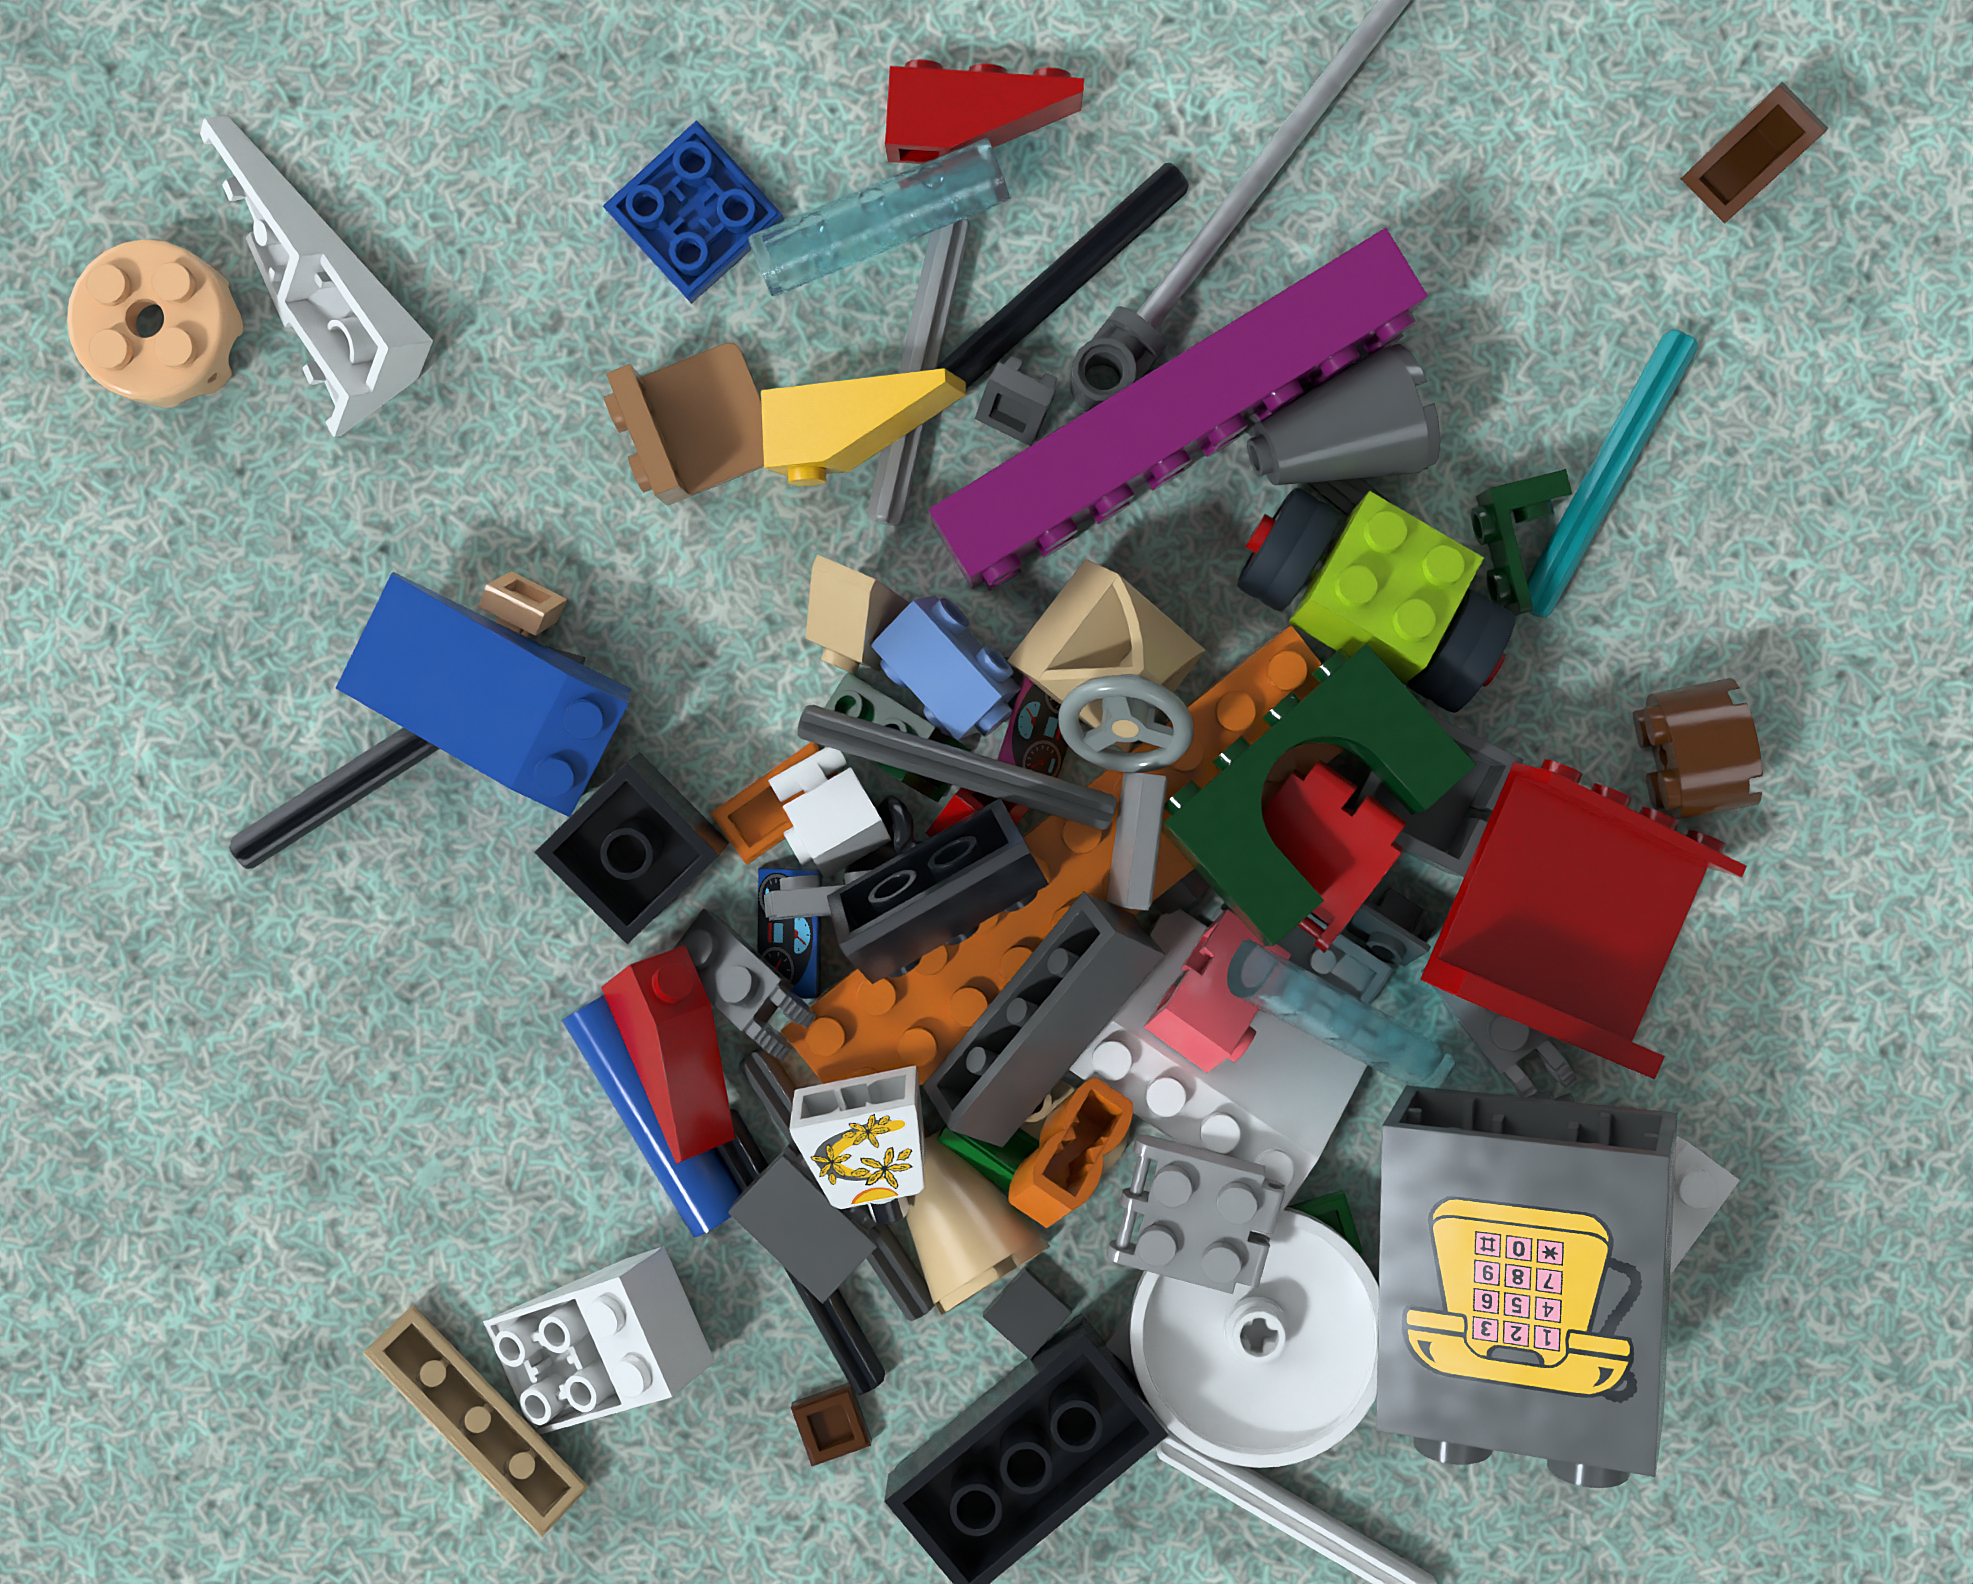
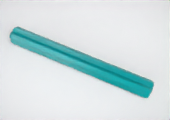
M1672 329L1665 333L1659 341L1527 580L1533 604V611L1529 612L1530 614L1543 618L1549 616L1554 610L1698 350V342L1692 336L1680 330Z

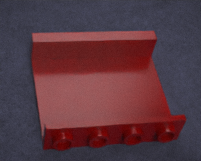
M1544 759L1541 768L1513 762L1420 980L1635 1072L1656 1079L1665 1056L1632 1041L1707 868L1742 878L1747 865L1722 854L1726 843L1717 838L1688 829L1686 836L1677 832L1676 828L1680 821L1670 815L1644 806L1641 807L1639 813L1629 809L1628 806L1632 798L1623 792L1598 783H1593L1591 790L1580 785L1579 782L1583 774L1574 768L1549 759Z

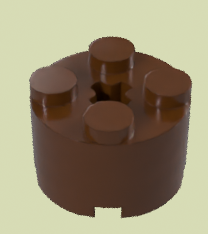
M1726 678L1652 693L1647 697L1646 707L1633 712L1638 744L1641 748L1652 746L1657 771L1646 774L1649 799L1654 810L1666 809L1672 817L1681 820L1754 806L1760 803L1762 792L1749 793V779L1763 776L1758 737L1747 702L1733 705L1728 694L1729 691L1740 688L1734 679Z

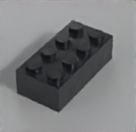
M1080 1314L1044 1344L1031 1359L1027 1358L888 1474L884 1502L953 1584H990L1169 1435L1167 1426L1149 1405L1138 1380L1123 1362L1111 1352L1103 1338L1087 1319Z

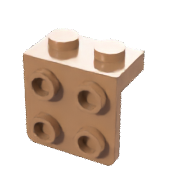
M730 342L721 344L644 376H641L631 364L606 373L613 393L604 396V401L617 431L621 433L629 430L637 453L628 456V460L634 477L643 493L653 490L654 495L669 506L764 467L761 398L743 353L736 344Z

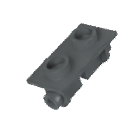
M1374 888L1343 928V930L1349 931L1366 942L1368 952L1379 960L1389 964L1406 966L1429 952L1431 946L1425 942L1432 935L1436 923L1428 919L1429 912L1391 888L1384 892L1379 904H1375L1370 901L1375 890ZM1312 913L1315 918H1317L1324 924L1328 925L1326 922H1324L1322 919H1320L1318 916Z

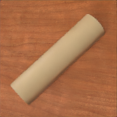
M414 1305L402 1314L362 1353L539 1537H543L589 1488L575 1471Z

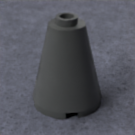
M1401 344L1382 347L1257 422L1254 427V438L1247 441L1249 459L1257 476L1266 475L1273 485H1288L1415 474L1428 469V466L1436 464L1439 459L1441 443L1438 415L1435 403L1422 407L1416 386L1426 383L1427 380L1412 353Z

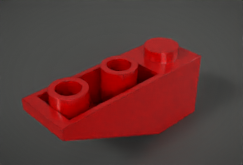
M925 59L910 60L905 63V67L890 66L885 148L888 162L952 166L1081 111L1084 78L1071 77L1068 71L1051 67L1036 69L1033 71V75L1007 73V70L1002 66L988 63L972 65L969 67V71L943 69V66L938 62Z

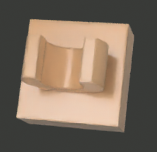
M510 571L486 584L478 607L497 616V623L528 638L530 633L536 636L557 623L567 599Z

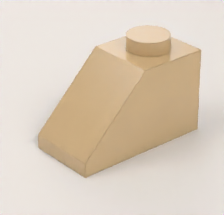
M817 554L811 570L805 639L825 648L820 660L855 675L859 665L862 664L880 672L882 658L870 645L910 602L875 578Z

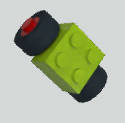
M1295 487L1284 499L1273 518L1264 514L1245 545V548L1252 551L1241 571L1237 587L1246 594L1260 599L1270 608L1282 612L1291 604L1310 577L1312 580L1288 623L1336 651L1342 647L1350 657L1367 644L1403 685L1408 682V686L1414 692L1432 700L1446 711L1453 713L1460 711L1482 686L1486 687L1490 684L1500 670L1506 656L1503 652L1510 640L1516 617L1511 611L1497 603L1491 602L1477 591L1468 589L1484 557L1371 491L1365 495L1346 517L1330 548L1324 554L1339 524L1341 513L1325 502L1318 501L1313 495L1303 489Z

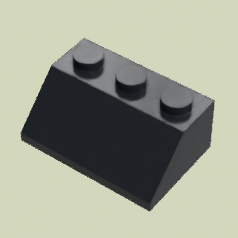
M1001 798L829 894L827 899L841 950L853 965L874 984L887 976L889 978H896L910 972L920 963L922 956L943 944L955 945L965 941L978 930L980 923L1001 911L1013 912L1025 907L1035 899L1038 891L1049 885Z

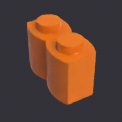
M1097 1077L1090 1078L1059 1103L1047 1117L1040 1134L1039 1148L1019 1165L1012 1178L1008 1196L1009 1203L1045 1228L1052 1226L1085 1203L1093 1194L1101 1178L1103 1157L1118 1146L1130 1127L1133 1116V1102Z

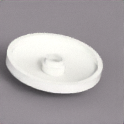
M1286 1207L1282 1213L1279 1212L1273 1234L1250 1230L1270 1238V1248L1259 1287L1236 1283L1233 1294L1143 1271L1133 1297L1129 1328L1131 1356L1138 1382L1149 1405L1167 1428L1183 1442L1211 1458L1229 1464L1267 1468L1295 1464L1310 1459L1328 1450L1346 1437L1364 1418L1377 1396L1379 1286L1361 1256L1343 1236L1321 1220L1290 1207Z

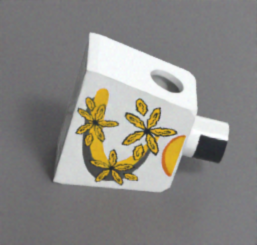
M916 1065L796 1089L794 1091L789 1130L830 1204L839 1209L868 1204L872 1219L878 1224H892L904 1218L909 1212V1203L906 1196L919 1194L925 1189L926 1151L919 1075Z

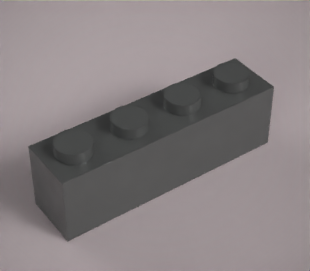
M1085 891L1082 892L923 1085V1088L949 1130L1003 1147L1166 955L1133 914Z

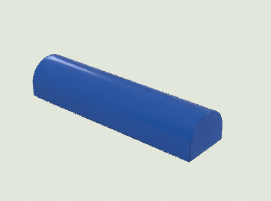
M605 995L561 1020L692 1236L698 1237L731 1218L732 1216L728 1211L736 1198L741 1194L735 1180L716 1147L676 1164Z

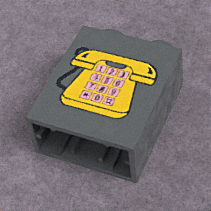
M1411 1085L1405 1086L1382 1125L1376 1431L1413 1437L1414 1447L1419 1453L1427 1458L1446 1464L1468 1465L1479 1463L1488 1459L1492 1455L1493 1450L1547 1459V1467L1552 1474L1563 1481L1582 1487L1609 1488L1618 1486L1628 1480L1630 1473L1656 1477L1665 1402L1678 1113Z

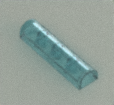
M986 137L749 235L748 239L771 296H778L1011 199L993 148Z
M1243 939L1231 959L1227 972V984L1233 995L1405 1086L1439 1088L1448 1079L1457 1065L1452 1055L1423 1033L1251 939L1248 941Z

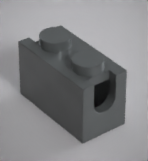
M790 1144L736 1198L728 1211L745 1230L822 1304L877 1248L878 1243L875 1240L881 1234L875 1227L877 1223L872 1219L867 1204L844 1209L832 1206L803 1155Z

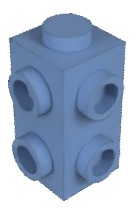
M934 595L913 600L870 646L882 658L880 665L886 675L900 687L912 690L925 705L923 711L926 718L932 725L939 728L943 734L953 735L957 741L977 732L986 737L1012 714L1013 710L1007 703L1021 688L1010 677L1013 674V669L1008 661L994 648L987 645L983 647L966 629L969 626V621L964 613L945 598L939 600Z

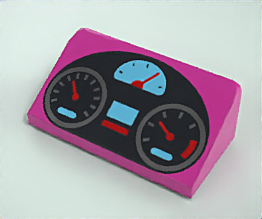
M1024 676L997 760L1058 778L1068 749V744L1059 728L1058 715L1061 705Z

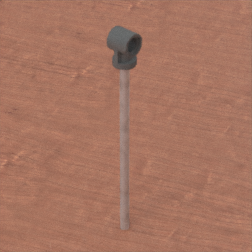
M1378 0L1138 312L1135 313L1122 306L1116 307L1092 340L1078 350L1072 364L1070 390L1074 401L1081 409L1089 411L1144 377L1167 346L1165 339L1156 330L1410 0ZM1106 365L1114 369L1118 374L1120 383L1109 390H1098L1089 384L1085 374L1094 366Z

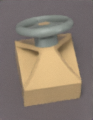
M1085 559L1007 660L1008 663L1061 705L1058 720L1063 738L1079 756L1097 766L1128 773L1158 770L1181 758L1193 740L1194 724L1192 716L1186 705L1173 692L1206 650L1121 575ZM1160 710L1169 717L1173 728L1154 723L1155 716ZM1079 720L1091 730L1084 733L1080 727ZM1138 740L1159 746V748L1147 752H1128ZM1113 744L1114 746L1118 747L1124 752L1112 750L1106 747Z

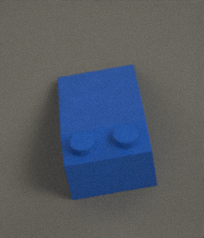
M395 572L391 573L336 686L337 690L505 787L568 817L572 815L629 704L631 688Z

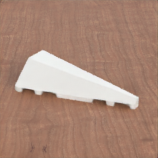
M229 116L204 117L200 132L204 144L213 143L235 175L224 181L222 184L229 201L245 198L255 221L254 231L250 232L246 237L247 243L284 327L294 328L315 359L306 363L302 369L309 384L314 385L325 382L335 405L333 415L326 420V424L333 437L342 436L419 378L433 340Z

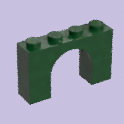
M1367 644L1351 657L1341 647L1312 673L1313 677L1320 683L1302 700L1291 691L1262 717L1270 727L1252 744L1243 735L1240 736L1212 761L1221 771L1203 788H1200L1192 779L1164 805V809L1171 816L1162 823L1161 831L1263 946H1274L1325 901L1277 848L1264 824L1261 809L1263 786L1270 769L1284 752L1297 746L1313 743L1329 744L1343 748L1360 758L1411 815L1427 810L1476 766Z

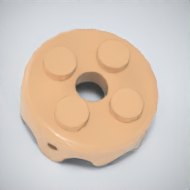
M148 239L121 243L104 251L89 263L75 283L69 299L67 315L71 345L79 362L94 380L109 391L122 397L161 408L175 407L190 398L214 394L221 389L232 376V370L229 366V354L234 341L243 333L244 326L241 314L229 289L230 282L221 272L185 248L167 241ZM159 305L164 314L162 328L157 334L142 338L136 326L139 313L147 306Z

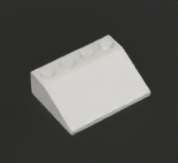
M1181 909L1169 915L1167 913L1162 915L1161 913L1148 933L1166 955L1069 1070L1085 1081L1092 1077H1097L1133 1102V1113L1177 1143L1265 1165V1178L1285 1185V1193L1279 1211L1282 1213L1321 1156L1379 1043L1285 980L1286 985L1273 1005L1266 1012L1258 1010L1249 1026L1257 1032L1245 1053L1235 1063L1227 1058L1206 1073L1144 1028V1025L1167 989L1172 984L1178 986L1186 972L1181 967L1204 930L1208 928Z

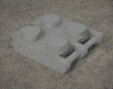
M1150 1135L1136 1136L1133 1151L1138 1154L1131 1187L1125 1188L1122 1191L1120 1205L1125 1210L1118 1238L1109 1243L1107 1258L1121 1265L1233 1294L1236 1283L1259 1287L1270 1248V1238L1250 1230L1265 1234L1274 1233L1285 1193V1185L1266 1179L1265 1165ZM1151 1159L1157 1161L1150 1192L1143 1189ZM1137 1213H1141L1144 1216L1137 1243L1133 1244L1130 1243L1136 1216Z

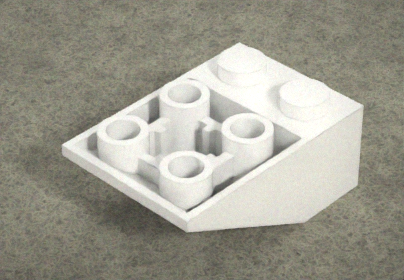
M664 1246L626 1258L483 1321L528 1424L539 1435L673 1397L715 1363Z

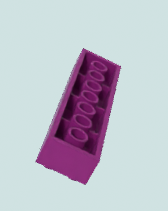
M1384 228L929 508L932 525L971 589L984 582L987 589L992 591L1022 572L1020 567L1023 564L1020 560L1038 549L1043 558L1072 542L1076 538L1074 534L1079 530L1076 525L1090 516L1094 517L1097 524H1101L1123 511L1130 505L1129 500L1135 496L1133 490L1147 482L1151 490L1154 491L1181 475L1185 471L1183 467L1191 462L1189 456L1194 452L1202 449L1208 458L1229 446L1240 437L1238 433L1248 426L1245 420L1249 419L1251 415L1255 414L1258 420L1261 421L1304 392L1303 385L1311 382L1315 388L1347 369V366L1361 357L1358 352L1364 348L1368 355L1382 347L1393 345L1404 336L1402 334L1404 331L1417 322L1412 313L1428 295L1388 229Z

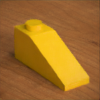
M944 368L761 390L764 468L788 477V484L815 486L825 484L827 482L826 474L851 471L966 395V382Z

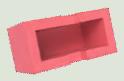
M1227 909L1204 930L1181 967L1186 972L1178 986L1172 984L1167 989L1144 1025V1028L1206 1073L1227 1058L1235 1063L1245 1053L1257 1031L1249 1025L1257 1011L1266 1012L1283 991L1286 981L1279 975L1292 954L1278 944L1263 946L1239 917Z

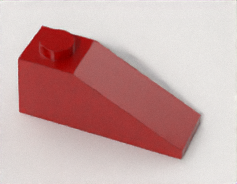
M686 945L628 965L605 983L601 989L676 1164L735 1139L711 1003Z

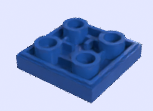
M697 120L603 205L607 213L690 304L698 299L784 220L783 214Z

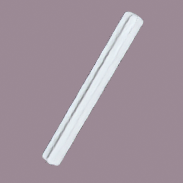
M1168 1428L1169 1435L1157 1444V1455L1162 1461L1372 1584H1437L1433 1575L1249 1467L1229 1464L1211 1458L1183 1442Z

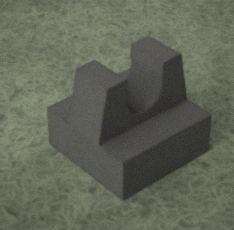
M1011 356L1004 364L998 362L988 379L974 419L1032 446L1055 395L1057 377L1046 372L1039 382L1019 372L1023 361Z

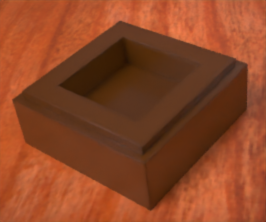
M849 1382L792 1402L791 1410L811 1466L871 1446L872 1438L856 1393Z

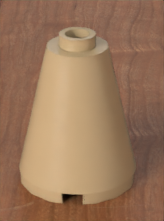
M924 1126L926 1151L925 1189L919 1194L906 1196L909 1203V1212L905 1217L933 1304H935L940 1315H943L1048 1249L1050 1245L1044 1235L1019 1209L1009 1203L1008 1197L990 1179L981 1174L955 1152L937 1141L941 1131L931 1135L927 1127Z

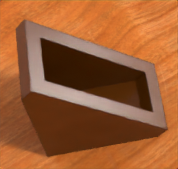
M1781 82L1751 108L1680 179L1725 224L1829 128Z

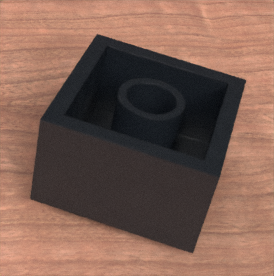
M639 752L625 762L534 853L628 945L720 856L730 842Z

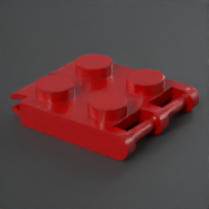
M1319 759L1307 776L1295 769L1266 807L1262 816L1267 832L1274 844L1325 900L1312 911V913L1328 924L1325 929L1309 917L1304 918L1298 924L1300 928L1316 939L1313 946L1324 953L1401 855L1404 848L1394 840L1407 822L1370 795L1366 797L1356 812L1347 807L1345 803L1358 786Z

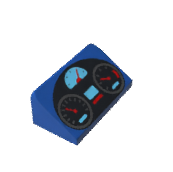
M758 868L757 952L794 985L792 991L800 998L817 999L821 991V916L769 921V917L766 918L764 895L771 891L780 890L779 879L787 877L819 875V885L822 887V873L819 869Z

